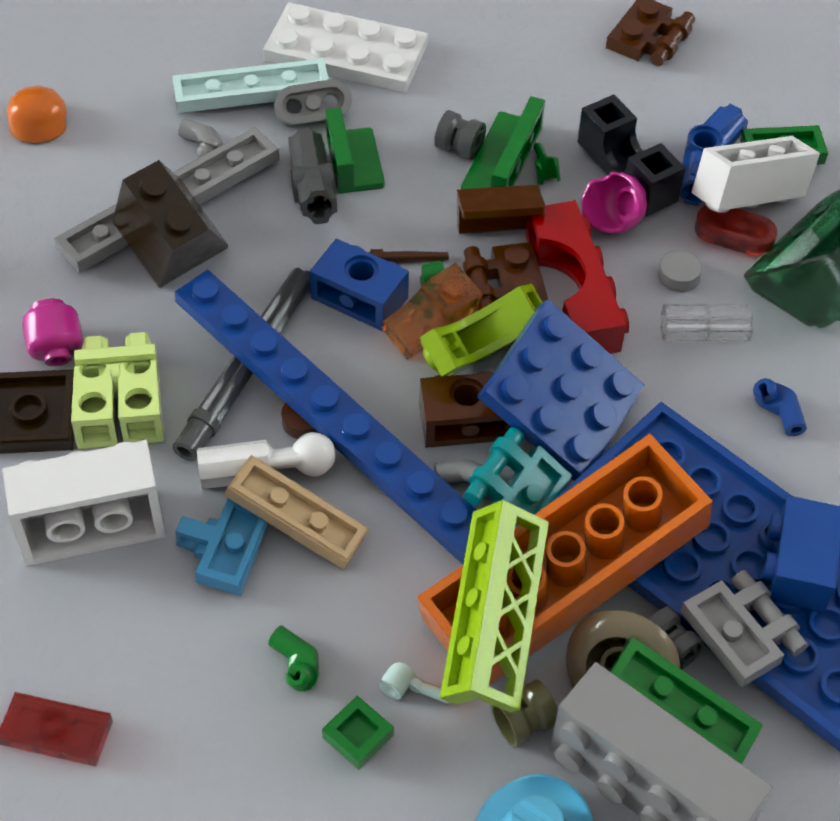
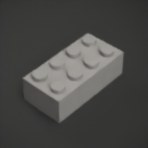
M597 662L591 666L558 706L550 751L554 753L556 760L567 770L573 773H582L596 784L598 791L607 800L615 804H624L638 815L640 821H757L773 788L769 783Z

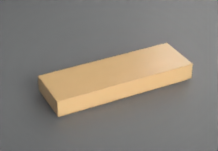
M250 455L224 494L230 500L342 570L345 569L369 531V528L253 455Z

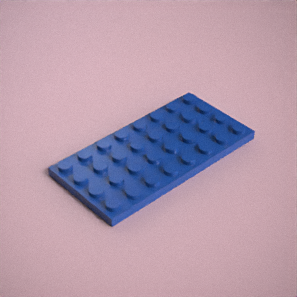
M660 402L558 497L650 433L713 501L710 525L628 586L658 610L667 606L672 607L682 618L681 625L686 630H693L698 635L680 612L683 602L721 580L733 594L738 593L739 591L731 583V580L742 570H746L756 582L762 581L768 588L769 581L762 580L761 574L766 552H773L775 541L767 539L769 521L773 511L781 512L786 496L790 494L663 402ZM839 553L836 589L825 613L773 601L784 615L790 614L799 624L798 632L807 641L809 646L801 654L794 657L783 644L777 645L784 654L781 664L751 683L840 752ZM755 610L748 611L762 628L767 626Z

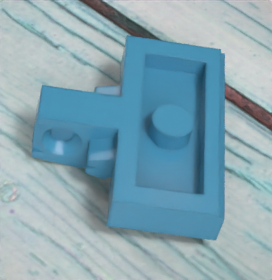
M227 498L219 519L209 518L208 522L204 523L182 516L175 531L176 546L194 552V557L201 560L195 572L196 583L241 596L270 524Z

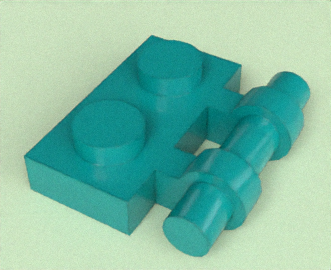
M511 427L503 437H498L489 449L490 457L483 466H478L470 476V486L465 491L464 498L470 504L477 506L485 495H488L495 503L505 500L529 513L536 514L561 494L572 475L540 445L531 449L526 454L519 447L524 439V434L519 429ZM505 466H509L515 472L508 484L499 477Z

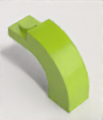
M532 283L519 286L481 310L455 323L434 328L419 337L423 347V355L429 366L437 371L438 375H441V377L445 375L454 376L511 346L537 307L543 302Z

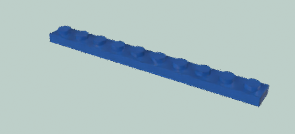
M208 269L175 291V302L310 426L318 433L328 437L333 442L334 447L458 561L464 564L472 514L477 510L475 507L467 502L465 498Z

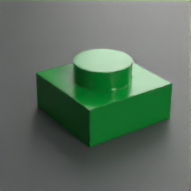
M358 695L322 728V738L358 770L394 736V726Z

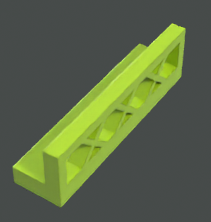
M505 500L476 510L472 514L440 699L455 705L478 699L505 711L514 712L519 711L521 706L549 522ZM515 524L530 530L528 550L523 553L514 537ZM512 567L515 568L522 583L521 594L517 598H514L506 582L508 570ZM504 614H507L515 630L513 643L506 646L498 629L500 617ZM497 662L500 663L507 678L505 693L489 687L492 665Z

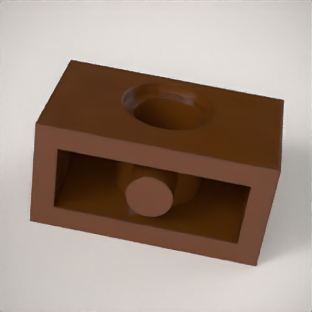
M482 371L476 374L445 375L442 377L437 375L429 378H420L419 407L425 448L494 442L498 437H503L511 426L477 398L494 372Z

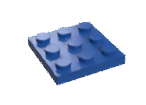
M547 299L537 307L477 398L511 427L519 429L524 434V438L534 447L540 445L572 475L571 479L575 481L603 455L645 384Z

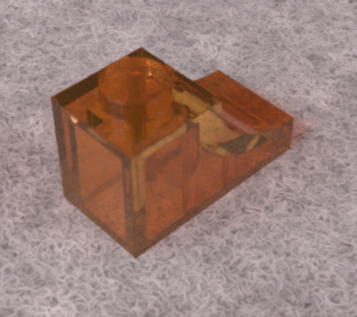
M454 263L423 282L419 291L404 306L383 321L381 328L408 360L423 350L419 337L434 328L455 323L475 313L483 294L461 267Z

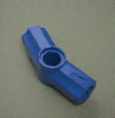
M732 104L725 107L720 106L704 124L690 129L682 161L685 173L680 197L684 203L698 206L704 202L691 193L703 150L709 147L734 144L738 140L742 130L747 129L748 120L744 117L742 109Z

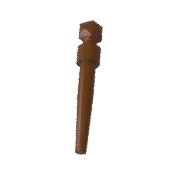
M370 249V252H368L392 262L449 259L448 252H383V249Z

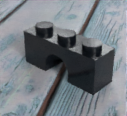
M613 94L582 108L577 143L607 175L610 172H623L637 177L646 191L647 210L645 216L647 217L679 201L685 167L662 143L644 151L641 149L636 137L637 117Z

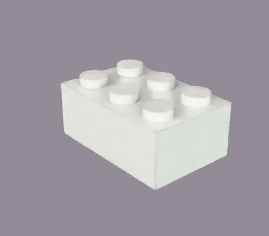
M147 440L121 442L112 447L86 452L75 451L66 456L40 461L29 460L18 465L2 468L8 516L25 566L166 538Z

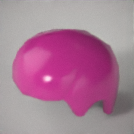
M610 172L609 175L600 179H592L587 184L581 198L582 215H586L590 226L598 231L610 234L626 233L639 225L641 219L645 216L647 210L646 191L637 177L623 172Z

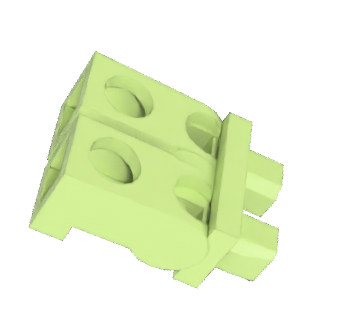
M146 332L130 333L125 337V346L109 347L108 339L101 335L85 337L82 349L74 350L75 367L71 424L77 448L111 447L119 443L116 401H118V418L123 442L147 440V443L165 442L161 408L160 371L155 344H151L148 334Z

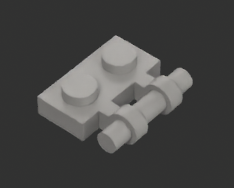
M746 570L740 571L731 580V583L739 591L738 593L733 594L721 580L683 602L680 611L741 688L781 664L784 654L777 645L783 644L794 657L801 654L809 646L807 641L798 632L799 624L790 614L784 615L770 599L771 591L762 581L756 582ZM755 610L767 626L762 628L748 611Z

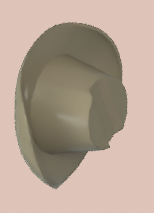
M624 610L595 612L580 621L570 636L566 652L569 680L572 688H574L595 662L610 671L632 637L680 668L677 648L663 629L642 615Z

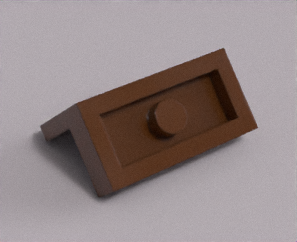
M538 185L457 190V227L459 233L526 229L527 216L545 214V203Z

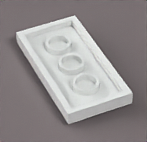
M288 2L263 48V59L266 62L276 64L324 58L328 76L406 93L428 45V33Z

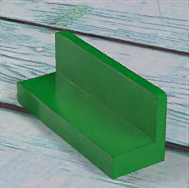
M530 96L521 116L503 111L498 112L461 185V189L515 186L542 130L545 100Z
M634 637L626 644L610 670L612 674L740 764L743 763L763 727L760 722Z

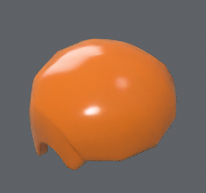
M39 85L26 87L17 91L10 98L7 106L8 125L10 133L23 142L41 143L55 139L66 130L67 111L64 99L54 89Z

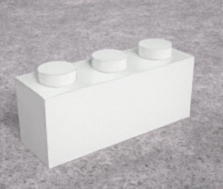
M794 136L704 148L691 193L703 200L709 209L722 213L735 208L758 207L759 204L787 202L788 199L806 197L820 153Z

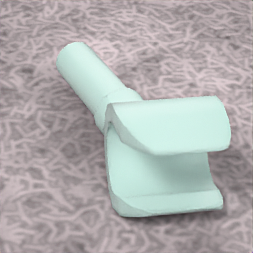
M403 662L391 665L383 675L379 685L383 693L395 700H400L407 689H410L415 693L423 694L446 704L449 703L440 699L441 688L417 678L411 667Z

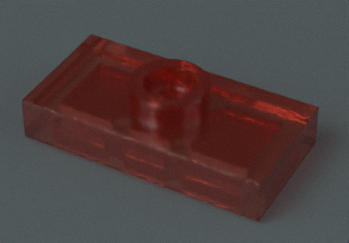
M15 692L0 727V745L96 767L113 719L111 713Z

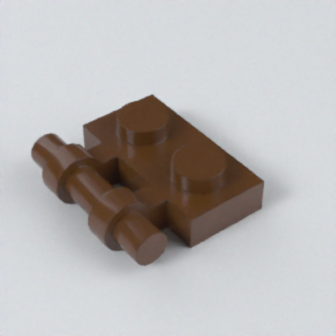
M636 0L608 35L606 49L638 62L646 53L651 55L650 60L654 65L661 66L676 54L678 43L686 40L691 34L695 16L693 13L686 11L680 17L672 19L673 8L658 3L655 0Z
M532 242L492 246L490 260L482 257L479 248L476 246H471L464 250L465 261L462 266L465 278L471 282L472 290L469 294L472 306L478 311L515 288L531 283L542 302L548 299ZM497 279L499 288H493L491 285H488L487 280Z

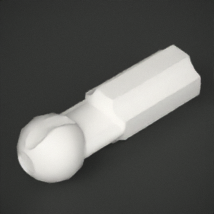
M316 432L302 435L292 447L273 449L267 440L197 448L198 469L202 489L229 486L250 455H253L275 470L295 467L301 473L314 477L325 474L336 460L333 442L325 435Z

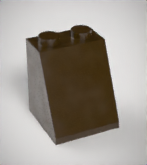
M160 160L122 180L112 222L159 288L228 248L229 245L183 181Z

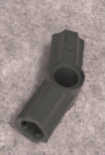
M312 128L298 129L293 136L288 137L292 163L290 169L294 202L299 203L302 215L310 218L314 224L328 223L329 218L337 212L332 164L327 163L322 134L314 132Z

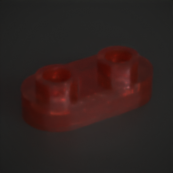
M704 205L698 210L694 226L696 234L702 240L752 256H761L769 253L773 249L777 237V227L772 220L738 208L722 213L713 211Z

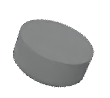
M674 250L662 257L658 276L666 287L676 291H686L694 288L699 282L702 265L694 254L683 250Z

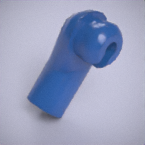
M767 378L760 379L755 383L753 387L755 401L762 408L781 417L786 435L798 436L806 431L807 426L797 395L793 390Z

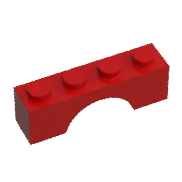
M576 200L545 205V214L527 216L525 236L527 242L533 243L539 266L561 271L569 276L579 288L575 295L564 301L562 312L610 354L621 352L624 334L629 332V318L624 308L620 309L618 306L613 278L611 276L607 277L605 274L601 248L598 245L594 246L592 242L591 226L588 217L581 215Z

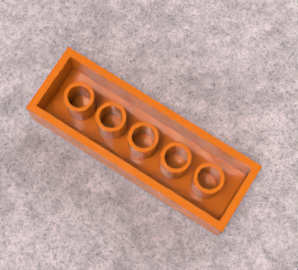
M650 433L534 514L548 521L549 525L528 657L709 527L713 501ZM518 525L515 528L514 537L523 553L528 550L530 530ZM463 565L417 596L423 621L447 651ZM512 567L508 570L506 582L514 598H517L521 594L522 583L515 568ZM504 614L500 617L498 629L506 646L513 643L515 630L507 614ZM499 662L492 665L489 686L505 675Z

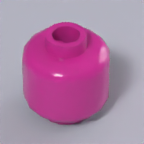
M50 298L37 301L30 306V310L22 318L26 350L33 359L45 361V364L48 366H61L71 361L74 350H81L83 335L78 313L72 306L65 304L63 300Z

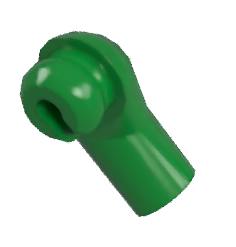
M281 625L276 628L269 639L268 645L288 658V673H285L287 684L299 692L310 690L319 678V659L316 648Z

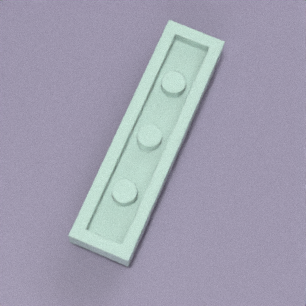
M324 58L172 76L178 113L275 102L278 93L285 87L329 80Z

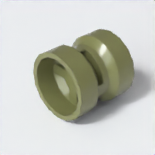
M537 679L524 685L519 711L508 712L491 705L492 715L504 739L514 748L529 741L531 733L536 730L545 732L555 726L558 711L557 705L546 686Z

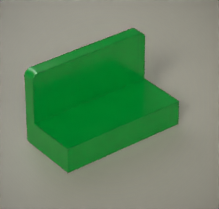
M341 108L326 109V139L338 194L384 188L385 179L373 129L367 127L346 130Z

